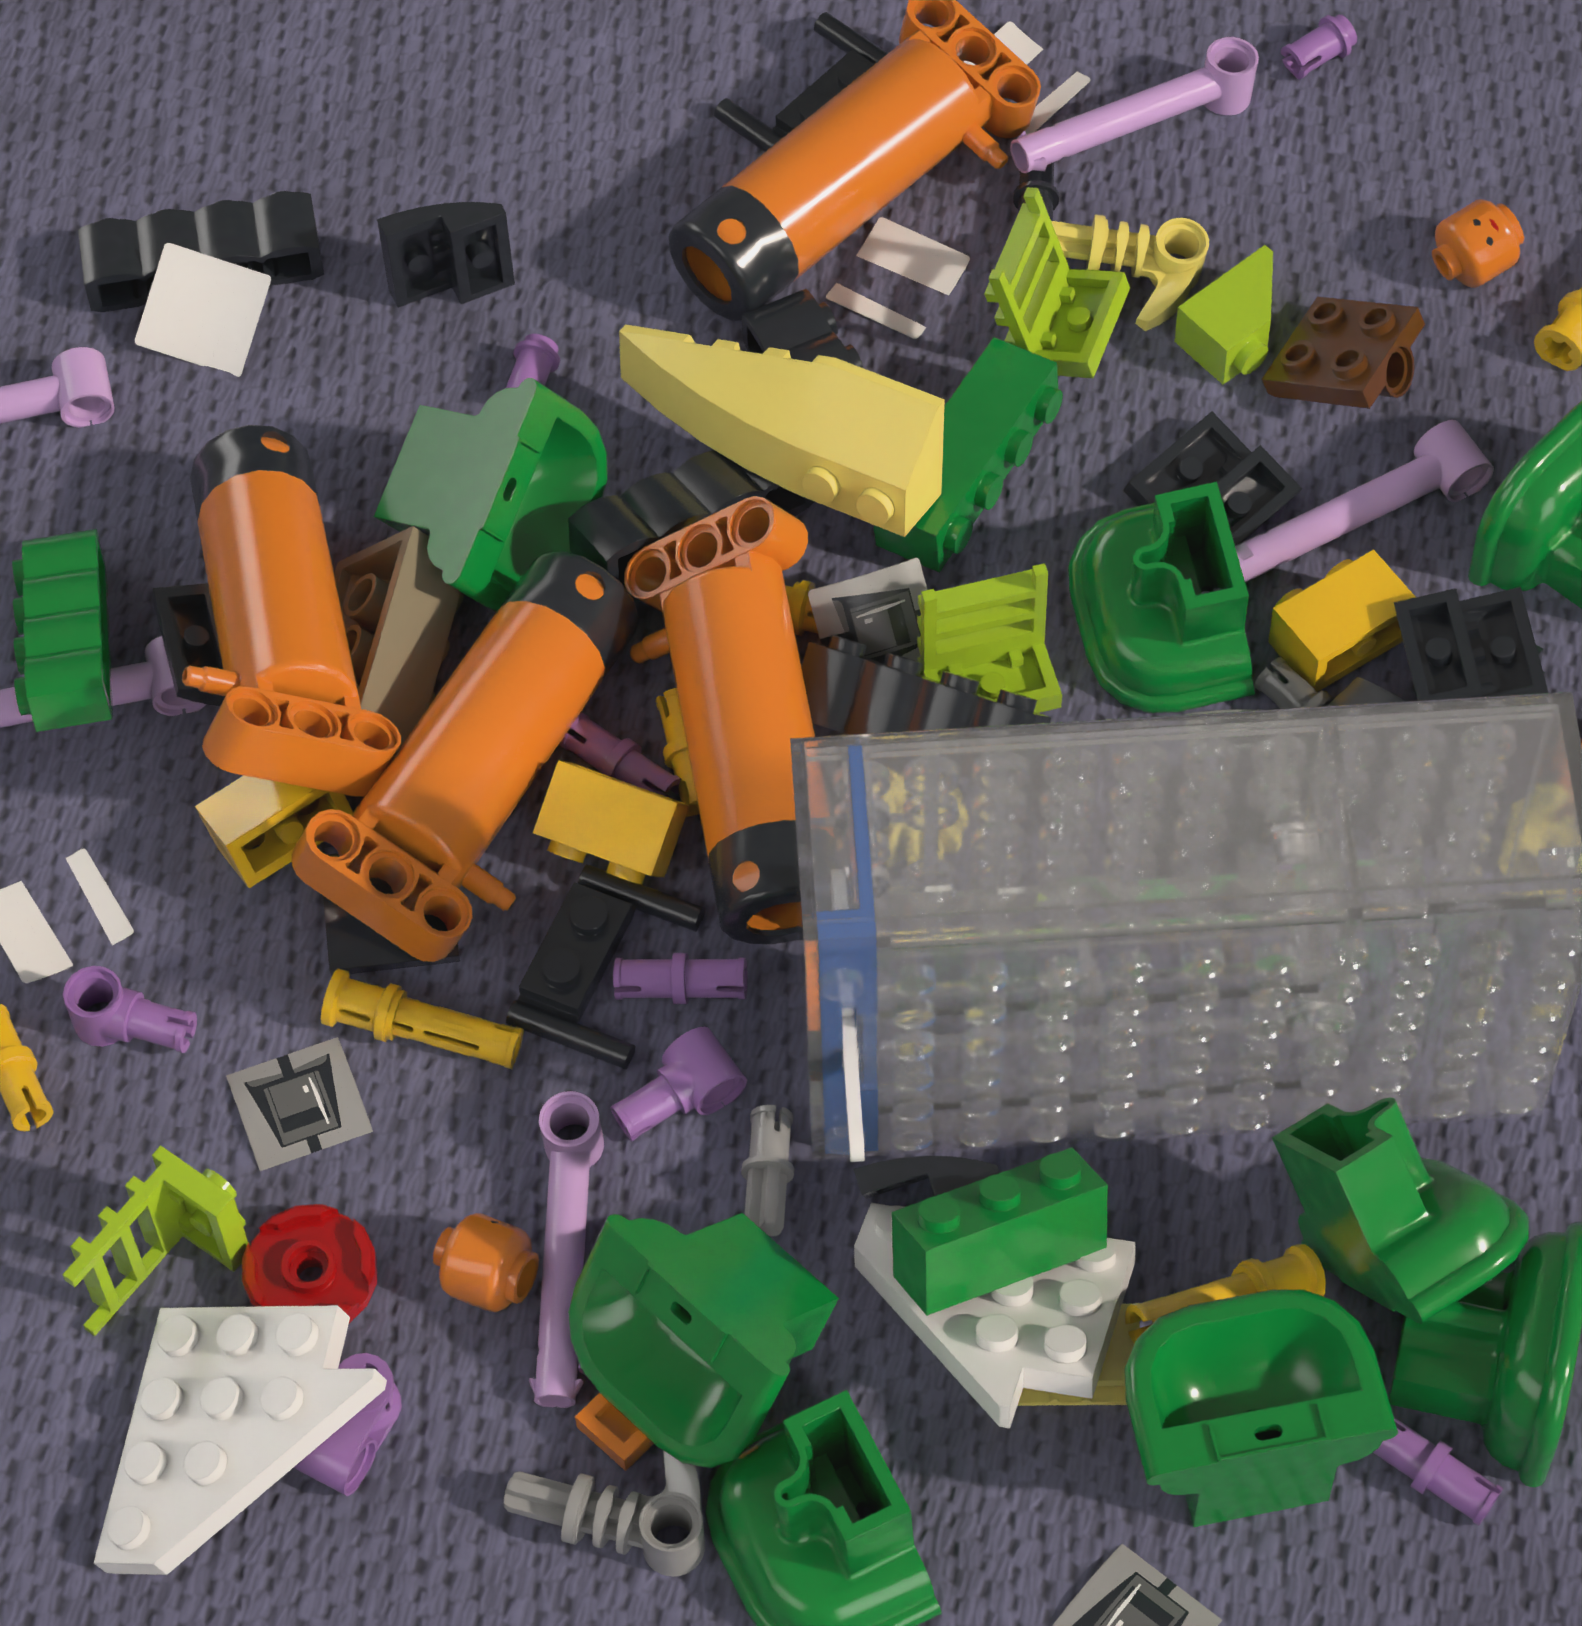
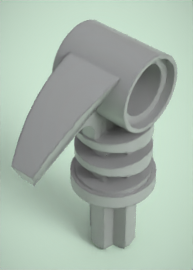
M663 1451L666 1486L663 1492L656 1496H646L632 1491L626 1500L619 1498L618 1487L608 1485L601 1494L595 1492V1478L582 1473L578 1475L572 1486L519 1471L513 1474L506 1486L504 1508L514 1514L562 1526V1542L576 1545L587 1533L592 1535V1544L597 1548H603L609 1540L616 1541V1552L623 1555L627 1554L632 1546L642 1548L646 1562L654 1571L672 1577L685 1575L695 1569L701 1562L705 1552L701 1494L695 1465L683 1464L665 1451ZM673 1525L681 1526L690 1532L686 1539L676 1544H665L655 1538L661 1529Z

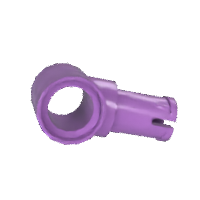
M90 966L82 968L71 975L64 987L63 997L75 1033L83 1042L91 1046L103 1047L114 1044L117 1041L130 1042L133 1038L175 1049L176 1052L185 1053L190 1046V1042L184 1036L193 1039L197 1027V1014L195 1012L179 1010L144 999L142 992L122 987L117 975L105 967ZM100 1002L109 1003L107 1007L100 1011L87 1012V1009L94 1004Z
M698 1027L681 1035L666 1049L662 1056V1064L664 1066L657 1069L658 1077L618 1103H615L610 1109L618 1125L632 1142L679 1110L683 1114H687L693 1109H696L700 1115L713 1114L723 1108L724 1105L726 1106L733 1102L743 1092L747 1079L708 1027Z

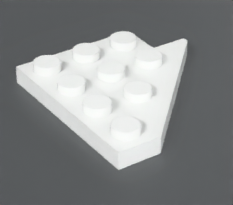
M876 1203L870 1204L854 1245L855 1267L999 1427L1010 1428L1023 1388L1093 1398L1121 1304L1123 1303L1135 1265V1242L1107 1238V1248L926 1316L893 1277L892 1212L904 1207Z
M338 1305L160 1308L94 1560L95 1565L104 1572L113 1574H169L385 1390L387 1380L376 1369H338L350 1317Z

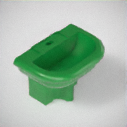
M533 378L523 380L519 387L506 388L496 392L487 400L480 413L475 416L419 405L373 517L399 532L414 526L429 536L427 545L428 557L434 566L443 571V581L492 611L497 612L534 560L546 552L564 551L571 553L568 518L586 503L603 497L608 480L607 451L598 427L582 410Z
M1582 401L1574 406L1519 460L1495 491L1483 513L1476 534L1468 572L1469 580L1473 584L1484 586L1491 583L1503 590L1521 587L1522 591H1528L1541 583H1545L1582 609Z
M1217 482L1155 495L1154 503L1123 509L1098 520L1078 540L1068 565L1069 594L1087 661L1099 685L1121 704L1146 713L1181 712L1254 695L1251 657L1245 634L1249 594ZM1203 591H1209V592H1210V593L1202 594Z
M1394 1098L1381 1099L1355 1112H1346L1327 1103L1272 1137L1305 1211L1298 1218L1299 1228L1303 1236L1301 1244L1309 1246L1320 1259L1322 1267L1338 1276L1341 1282L1389 1310L1400 1312L1418 1324L1424 1323L1493 1279L1516 1260L1528 1242L1529 1217L1515 1201L1497 1193L1484 1182L1442 1161L1420 1156Z
M743 1213L687 1235L655 1219L638 1218L628 1220L623 1216L613 1214L607 1217L576 1281L568 1311L570 1339L582 1371L599 1393L657 1447L683 1464L712 1468L737 1459L755 1439L790 1373L789 1363L791 1359L813 1349L839 1298Z
M1582 1222L1571 1223L1565 1232H1546L1534 1236L1526 1243L1518 1255L1512 1272H1500L1493 1279L1424 1323L1418 1324L1405 1315L1403 1319L1389 1395L1390 1405L1480 1424L1483 1429V1442L1489 1454L1503 1466L1519 1471L1521 1482L1529 1487H1538L1545 1482L1559 1443L1568 1407L1582 1329Z
M1304 1289L1267 1290L1189 1305L1161 1316L1137 1338L1124 1368L1126 1404L1146 1482L1148 1485H1160L1161 1490L1167 1494L1185 1495L1193 1527L1329 1501L1338 1466L1370 1455L1380 1447L1383 1441L1389 1440L1398 1434L1375 1351L1360 1322L1336 1301Z
M847 1390L758 1433L737 1459L721 1464L710 1481L705 1516L711 1539L749 1617L757 1626H918L942 1614L929 1575L914 1544L911 1510ZM860 1507H867L872 1515L861 1519L857 1511Z

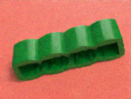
M97 529L23 540L22 559L12 561L18 596H23L13 599L17 630L19 635H24L14 638V652L20 675H24V677L14 679L19 712L21 716L31 714L36 732L112 720L113 699L110 681L111 656L107 605L108 584L106 565Z

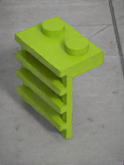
M1027 187L1023 196L1026 203L1022 204L996 267L992 269L989 275V283L984 293L987 302L999 303L994 319L997 326L1009 327L1005 342L1057 362L1058 376L1094 378L1130 290L1129 283L1124 272L1070 269L1039 189Z
M1045 563L1034 565L1030 570L939 591H934V589L921 591V595H918L921 616H917V624L921 636L917 637V645L921 657H917V661L923 663L920 675L937 681L941 680L943 671L962 675L979 681L977 693L995 700L998 699L1000 689L1018 693L1037 700L1034 712L1037 713L1061 708L1062 692L1045 646L1048 571Z
M161 1145L152 1154L156 1170L150 1177L143 1182L133 1176L125 1185L129 1200L117 1213L106 1206L98 1215L102 1230L93 1241L88 1243L79 1236L70 1246L75 1261L62 1274L63 1278L73 1287H76L83 1279L92 1302L99 1306L83 1324L85 1330L96 1336L182 1237H185L235 1272L242 1263V1256L248 1245V1240L244 1231L246 1222L239 1213L234 1199L237 1193L226 1179L211 1169H205L201 1174ZM136 1218L145 1242L152 1246L143 1258L140 1256L130 1229V1225ZM109 1249L112 1252L118 1271L126 1276L116 1288H114L103 1260L104 1254Z

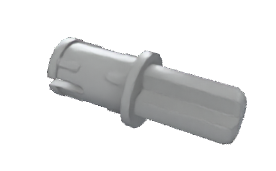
M762 1105L751 1111L749 1158L743 1161L741 1166V1174L747 1180L744 1214L768 1236H777L784 1228L787 1183L793 1179L795 1171L793 1164L789 1162L793 1114L787 1108L782 1107L779 1111V1121L775 1122L776 1105Z

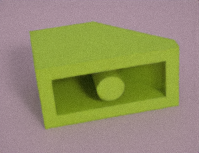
M1266 245L1259 248L1177 307L1174 342L1222 385L1239 373L1247 375L1255 371L1268 354L1272 303L1273 251Z

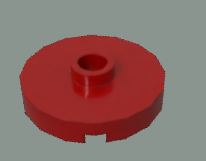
M323 1204L296 1205L271 1216L259 1227L260 1233L253 1239L251 1246L248 1243L242 1256V1283L252 1307L338 1305L350 1317L349 1323H351L368 1306L377 1285V1256L365 1227L354 1218L352 1221L348 1216L339 1214L338 1209ZM308 1267H318L323 1270L321 1276L314 1281L307 1282L299 1278L301 1272Z

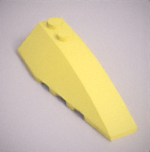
M626 324L619 331L621 378L667 418L703 444L748 471L797 495L903 537L909 533L941 495L945 399L834 357L818 355L812 362L791 359L790 351L769 347L763 354L741 351L739 342L717 339L712 346L695 343L689 334Z

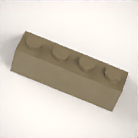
M414 526L339 561L334 573L361 709L381 714L389 719L398 728L401 735L400 746L435 699L433 689L440 664L444 661L449 651L450 642L448 636L453 618L464 598V593L443 581V571L434 566L428 557L427 545L429 536Z

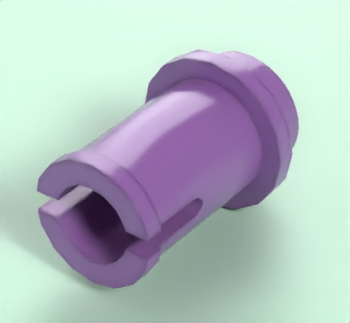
M1340 14L1335 17L1327 15L1320 19L1319 27L1295 42L1282 47L1281 55L1285 57L1282 59L1283 63L1297 79H1302L1309 72L1338 55L1340 58L1348 56L1351 53V47L1357 43V35L1354 27L1345 16Z
M529 334L523 341L518 342L513 353L516 362L506 388L519 387L521 382L527 378H533L545 386L550 372L557 370L560 364L557 344L550 338L540 334Z

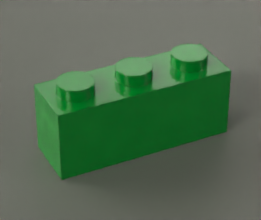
M1071 1147L893 1211V1277L925 1315L928 1316L1107 1248L1108 1185Z

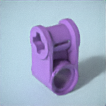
M369 1353L354 1354L344 1359L339 1364L338 1369H376L387 1380L385 1390L293 1467L346 1496L353 1494L372 1466L377 1450L397 1420L402 1408L401 1395L394 1383V1377L388 1364L379 1356Z

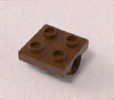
M1317 296L1261 380L1267 393L1274 397L1370 409L1378 396L1398 398L1408 391L1414 375V357L1410 347L1425 326V322L1419 308L1414 306Z

